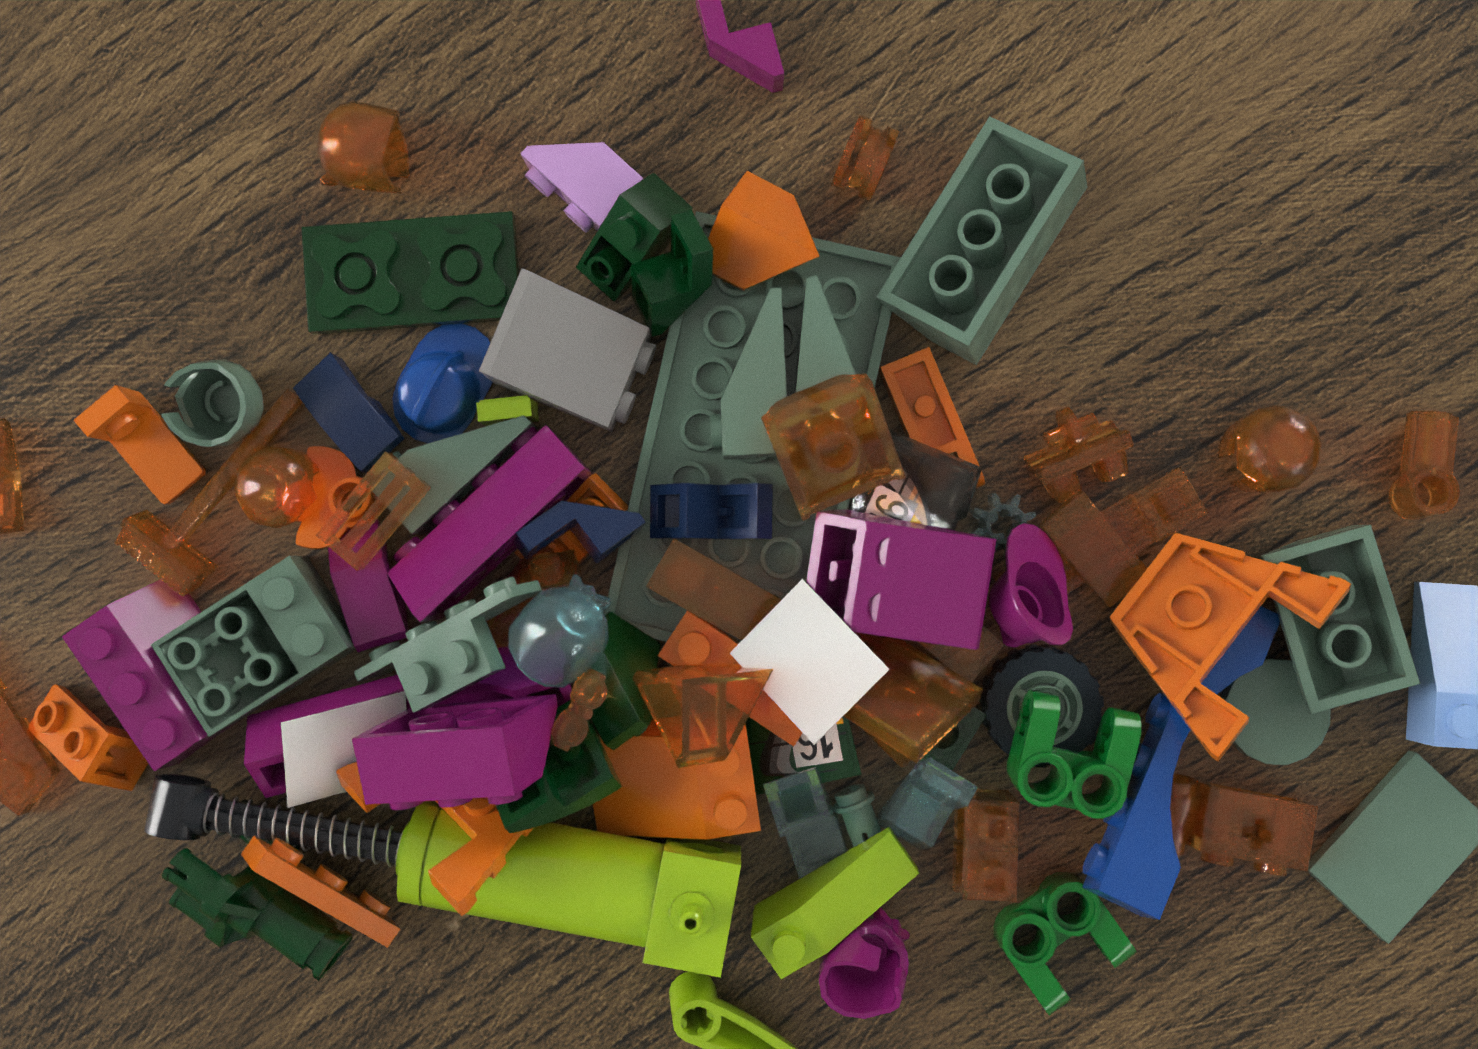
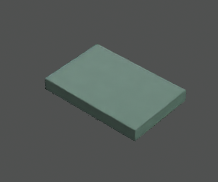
M1408 750L1305 863L1303 868L1379 939L1389 944L1478 846V808L1417 752Z

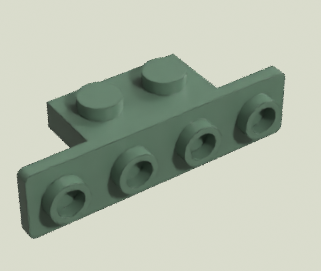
M510 577L486 587L483 590L486 598L476 603L475 599H471L448 608L443 612L446 617L444 622L437 624L436 621L424 623L405 633L408 639L406 643L400 645L399 641L371 651L368 654L371 662L354 671L357 681L371 679L396 671L412 711L415 713L428 709L505 669L506 667L486 621L541 592L542 589L538 580L517 584L515 578Z

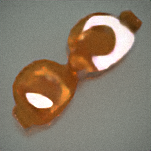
M590 668L586 673H582L578 677L571 691V702L568 708L560 713L553 725L551 732L553 745L567 752L570 750V747L578 746L584 741L589 730L587 720L593 716L592 709L601 706L606 698L607 686L604 682L606 675Z

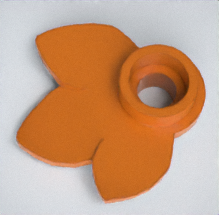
M311 446L307 449L306 462L310 477L290 483L273 494V498L281 510L288 517L301 522L295 543L297 546L308 549H324L336 544L348 529L362 528L371 523L377 516L380 508V499L368 487L371 482L357 476L354 464L343 452L324 446ZM361 497L363 503L358 510L354 512L346 511L345 506L350 498Z

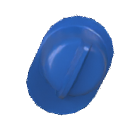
M465 324L441 325L428 332L412 353L396 383L392 401L394 415L402 430L415 440L429 444L462 434L472 422L477 412L476 403H479V400H484L493 383L479 372L490 341L478 329Z

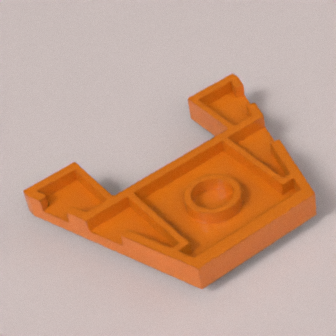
M1175 532L1109 618L1110 623L1209 755L1219 762L1248 724L1249 716L1202 685L1203 680L1268 597L1320 630L1350 591L1351 583L1331 575L1330 578H1325L1301 571V567L1280 562L1275 564L1246 556L1244 551Z
M357 762L343 766L336 771L340 785L366 813L380 805H365ZM487 797L473 798L470 802L455 807H441L472 839L428 870L432 885L461 916L469 912L476 903L477 898L475 894L487 878H495L507 863L505 855L521 835L527 837L533 830L531 828L509 833L503 825L496 805L489 804Z

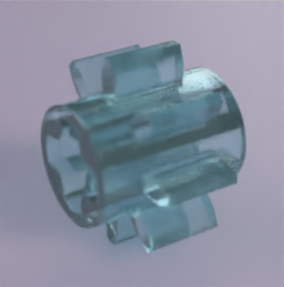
M996 493L988 495L987 499L990 506L989 509L986 511L980 508L971 509L970 513L973 517L979 519L978 529L971 531L969 534L997 539L995 551L998 546L1003 545L1006 553L1007 539L1004 534L993 533L991 530V524L998 520L997 511L1002 518L1011 517L1013 521V527L1006 530L1007 538L1013 528L1023 523L1027 524V521L1036 517V513H1023L1018 508L1021 498L1018 494L1010 497L1007 504L1001 505L999 496Z

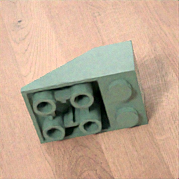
M290 555L151 644L209 737L316 676L356 650L342 609L309 557Z

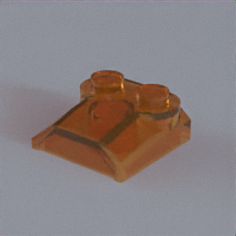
M866 373L855 375L843 374L780 399L761 417L766 435L773 447L803 521L809 519L810 515L892 480L897 479L899 481L906 478L873 383Z

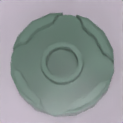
M1265 659L1262 666L1240 676L1228 685L1221 696L1222 699L1249 716L1248 724L1232 744L1241 754L1264 764L1289 765L1307 758L1322 744L1330 726L1331 709L1314 714L1308 713L1291 660Z

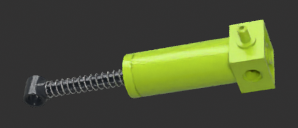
M158 774L154 777L144 831L149 835L171 840L200 839L201 836L206 837L212 830H215L220 836L225 833H230L232 838L242 835L247 841H250L254 835L264 839L265 842L268 840L274 841L275 838H279L293 845V847L301 846L303 851H308L312 848L318 854L329 851L333 857L337 854H344L346 859L356 856L360 862L372 859L374 864H378L381 861L386 862L388 867H392L395 864L396 875L398 876L396 893L398 902L422 905L451 912L457 911L432 885L428 870L472 840L435 801H424L416 806L410 822L408 821L404 830L397 831L393 830L392 825L389 829L379 827V823H376L375 826L365 825L364 820L361 824L351 822L350 817L347 821L338 820L336 815L333 816V819L323 817L322 812L319 816L309 814V810H306L305 813L295 812L294 807L289 811L281 809V805H277L276 808L268 807L266 802L262 805L253 804L252 799L248 803L239 801L238 797H235L234 800L225 799L224 794L219 797L218 789L211 788L210 781L181 774ZM547 823L534 827L527 837L523 835L519 837L505 855L507 862L495 878H487L475 894L477 898L476 903L466 913L478 917L645 947L643 963L721 978L741 869V845L714 840L667 838L664 844L556 823Z

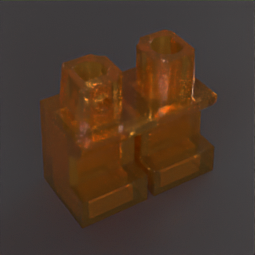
M955 788L954 837L957 840H963V842L954 841L953 891L955 893H962V900L1017 902L1019 801L1008 790Z

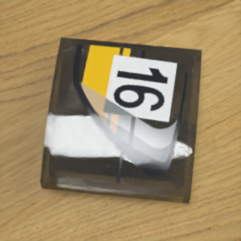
M889 429L883 430L866 463L848 510L955 531L958 521L967 517L982 467Z

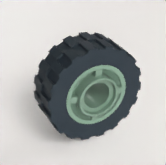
M1036 644L1025 645L1026 648L1020 650L1015 648L1007 652V656L1002 660L997 659L992 665L993 669L989 675H985L982 681L983 690L982 694H979L978 704L982 708V713H980L981 721L987 728L988 735L1007 755L1010 753L1020 708L1029 690L1042 693L1047 692L1059 696L1061 706L1060 718L1053 747L1080 752L1088 744L1092 745L1097 737L1095 733L1102 719L1101 710L1104 707V699L1099 693L1098 687L1100 685L1096 677L1089 673V668L1083 662L1056 647L1048 645L1039 647ZM1041 762L1036 764L1035 767L1046 768V765L1051 764Z

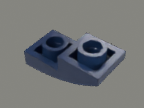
M331 352L293 387L306 408L333 442L360 471L366 474L405 439L381 403L365 393L344 360Z

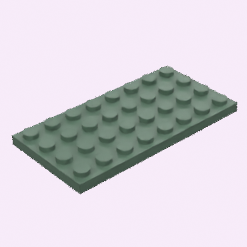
M696 211L695 217L708 238L717 216ZM812 237L820 255L819 257L745 289V291L712 275V285L669 327L627 510L640 513L646 522L637 535L618 549L604 615L611 611L653 639L667 642L686 611L690 609L740 643L802 579L806 582L816 512L848 508L863 437L812 456L808 445L801 448L798 447L788 421V457L723 460V447H712L710 415L721 414L720 400L770 288H781L787 414L788 418L796 415L793 404L806 278L816 274L870 409L892 312L879 302L876 297L901 257ZM674 483L712 485L773 484L772 539H651L650 485Z

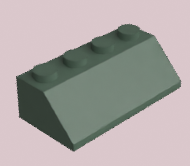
M989 116L876 297L878 301L931 342L977 366L1086 191L1087 180L1084 160Z

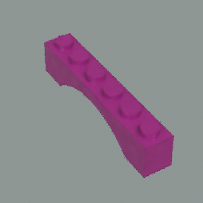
M560 630L497 647L506 667L505 669L437 704L556 694L558 708L575 696L579 700L578 693L569 678L572 660ZM398 675L248 715L244 766L265 798L286 793L281 722L403 692L404 689ZM406 696V710H408L411 706Z

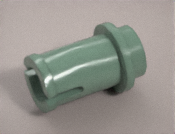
M864 784L850 785L834 794L837 802L833 806L834 812L842 815L853 847L866 840L864 833L867 834L868 838H871L881 832L871 804L875 799L874 794L871 791H866Z

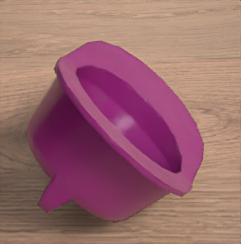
M1020 524L1011 530L1007 538V570L998 578L988 595L989 607L999 625L1002 640L1006 646L1018 647L1040 640L1050 645L1062 646L1071 639L1073 632L1063 561L1055 544L1044 531L1032 524Z

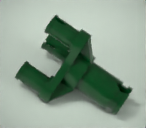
M244 799L241 802L248 803V800ZM242 835L239 836V838H241V839H242L243 841H245L247 844L250 842V841H247L244 836H242ZM268 840L267 843L271 845L273 841ZM295 846L294 848L299 850L300 846ZM184 848L169 862L175 867L173 869L166 867L162 873V878L165 881H169L177 887L170 898L169 905L173 908L176 907L206 930L204 936L218 947H223L226 944L244 938L249 940L257 935L303 970L308 967L312 970V976L320 981L338 962L353 939V934L347 930L341 932L337 929L338 926L336 925L338 923L315 906L257 874L250 866L235 876L231 874L222 876L192 854L190 849Z

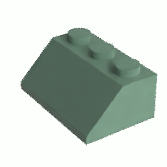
M1371 525L1346 526L1298 540L1260 555V559L1275 564L1280 562L1301 567V571L1325 578H1330L1331 575L1351 583L1350 591L1320 630L1273 600L1309 714L1420 684Z

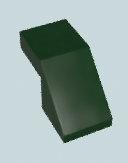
M691 209L671 215V252L631 264L632 299L646 326L649 327L652 337L662 334L712 285L713 247Z

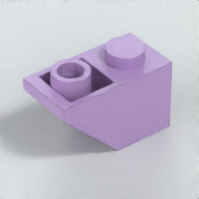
M604 142L527 146L520 153L529 169L525 174L529 182L546 197L555 192L568 204L563 210L565 214L586 233L592 227L598 231L619 195L643 180L633 168Z

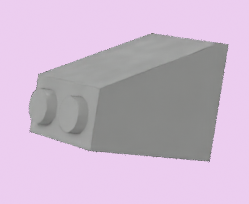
M521 268L479 372L500 387L522 396L528 395L534 401L613 432L616 422L625 424L631 413L636 394L629 392L637 372L645 375L655 354L656 345L649 343L652 337L649 327Z

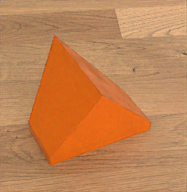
M746 171L721 205L708 237L713 247L712 275L742 291L820 256L795 196L749 171Z

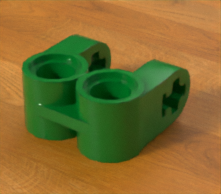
M1029 690L1020 708L1007 759V773L1011 782L1029 803L1038 807L1057 805L1079 810L1082 814L1097 819H1104L1114 815L1122 808L1127 798V790L1141 737L1142 724L1139 713L1109 707L1102 716L1093 751L1075 752L1053 747L1060 718L1061 706L1059 696ZM1041 762L1051 764L1050 772L1043 781L1038 783L1028 782V774L1036 764ZM1103 774V782L1096 792L1082 794L1083 783L1089 776Z
M1056 872L1047 876L1035 893L1021 903H1012L1004 907L997 914L994 922V936L998 945L1049 1016L1071 1001L1046 965L1053 956L1056 947L1072 936H1082L1088 933L1114 968L1137 953L1098 895L1082 888L1084 882L1077 875L1069 872ZM1068 892H1077L1080 901L1077 909L1068 915L1058 914L1057 903L1059 899ZM1023 924L1036 925V935L1031 943L1025 946L1013 944L1012 937L1019 926Z

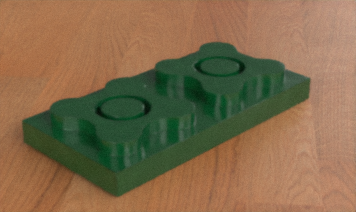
M512 211L301 227L308 332L313 335L500 321L519 276L515 215Z

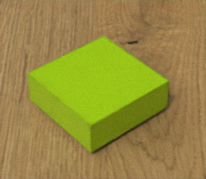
M528 395L479 400V403H476L478 422L485 426L520 416L526 417L532 422L539 421L537 403Z

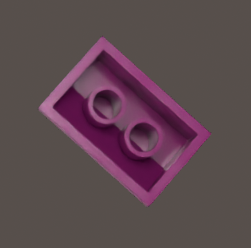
M170 574L106 605L62 636L154 772L179 764L237 723L235 722L209 737L151 646L152 643L202 612L176 574Z
M556 694L437 704L413 713L412 708H409L352 738L365 805L389 803L391 810H404L416 807L424 801L438 800L439 807L447 808L468 803L473 798L487 797L488 803L492 805L506 804L520 799L523 796L522 791L543 776L558 706Z

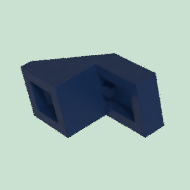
M674 483L650 485V538L772 539L773 484L712 485Z
M560 501L516 532L514 544L524 558L528 560L571 529L597 564L637 535L646 521L640 513Z

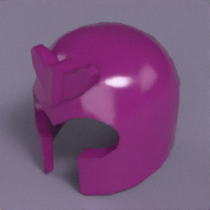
M880 907L873 913V918H867L832 950L821 956L819 972L821 997L832 1010L843 1016L867 1019L891 1013L900 1007L909 966L908 952L904 942L909 939L910 934L906 929L901 928L899 920L891 919Z

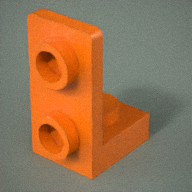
M114 385L73 420L87 437L109 441L162 504L174 502L206 474L205 468L180 438L169 429L164 419L141 392Z
M55 684L51 687L44 701L36 709L28 727L29 731L81 782L132 791L148 765L147 760L125 729L105 725L64 686Z

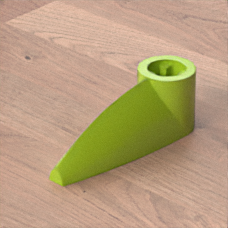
M685 972L677 976L671 983L669 999L673 1028L677 1036L685 1042L703 1049H798L756 1017L733 1004L719 999L715 983L708 975Z

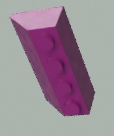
M547 425L540 431L535 427H531L512 444L511 449L515 454L500 468L496 463H493L482 471L471 484L476 490L464 502L460 504L457 500H453L446 505L432 520L437 526L422 541L418 536L413 537L393 556L397 564L387 574L419 622L442 619L445 616L443 613L445 610L462 601L517 549L514 544L516 532L560 501H567L589 476L593 475V472Z

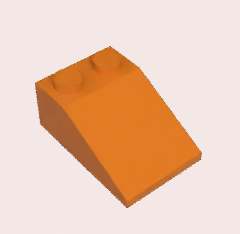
M735 707L651 720L648 728L640 736H633L615 750L605 746L598 733L622 784V788L593 803L597 831L621 836L702 840L761 831L747 729L743 713Z

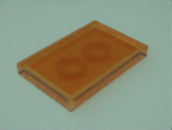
M854 632L890 670L844 717L917 764L979 703L983 689L901 639Z

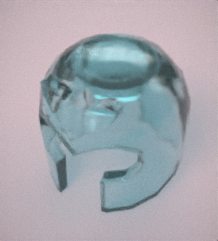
M573 575L569 586L553 587L539 592L509 626V650L518 668L530 680L545 687H565L577 680L605 652L609 639V628L603 611L610 606L611 599L607 596L596 594L594 586H585L578 575Z

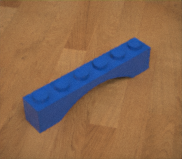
M1261 606L1201 684L1215 694H1218L1240 676L1262 666L1280 623L1278 614ZM1158 693L1149 705L1145 722L1150 725L1143 742H1139L1127 790V798L1120 810L1114 815L1104 818V822L1108 826L1101 843H1095L1085 858L1083 873L1087 877L1082 888L1141 917L1160 920L1181 869L1173 841L1170 804L1174 771L1182 745L1191 730L1164 693Z

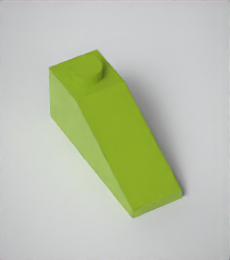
M888 827L754 905L751 938L778 976L783 979L832 950L919 874V869L891 828Z

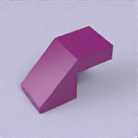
M696 0V7L709 56L772 93L782 91L784 70L771 22L729 33L721 0Z
M375 519L362 528L348 529L336 544L328 547L330 575L357 652H361L407 638L405 633L409 629L406 604L387 574L390 569L386 534L378 519Z

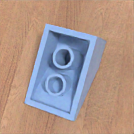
M1414 582L1410 652L1420 684L1408 687L1406 740L1436 747L1478 749V586Z

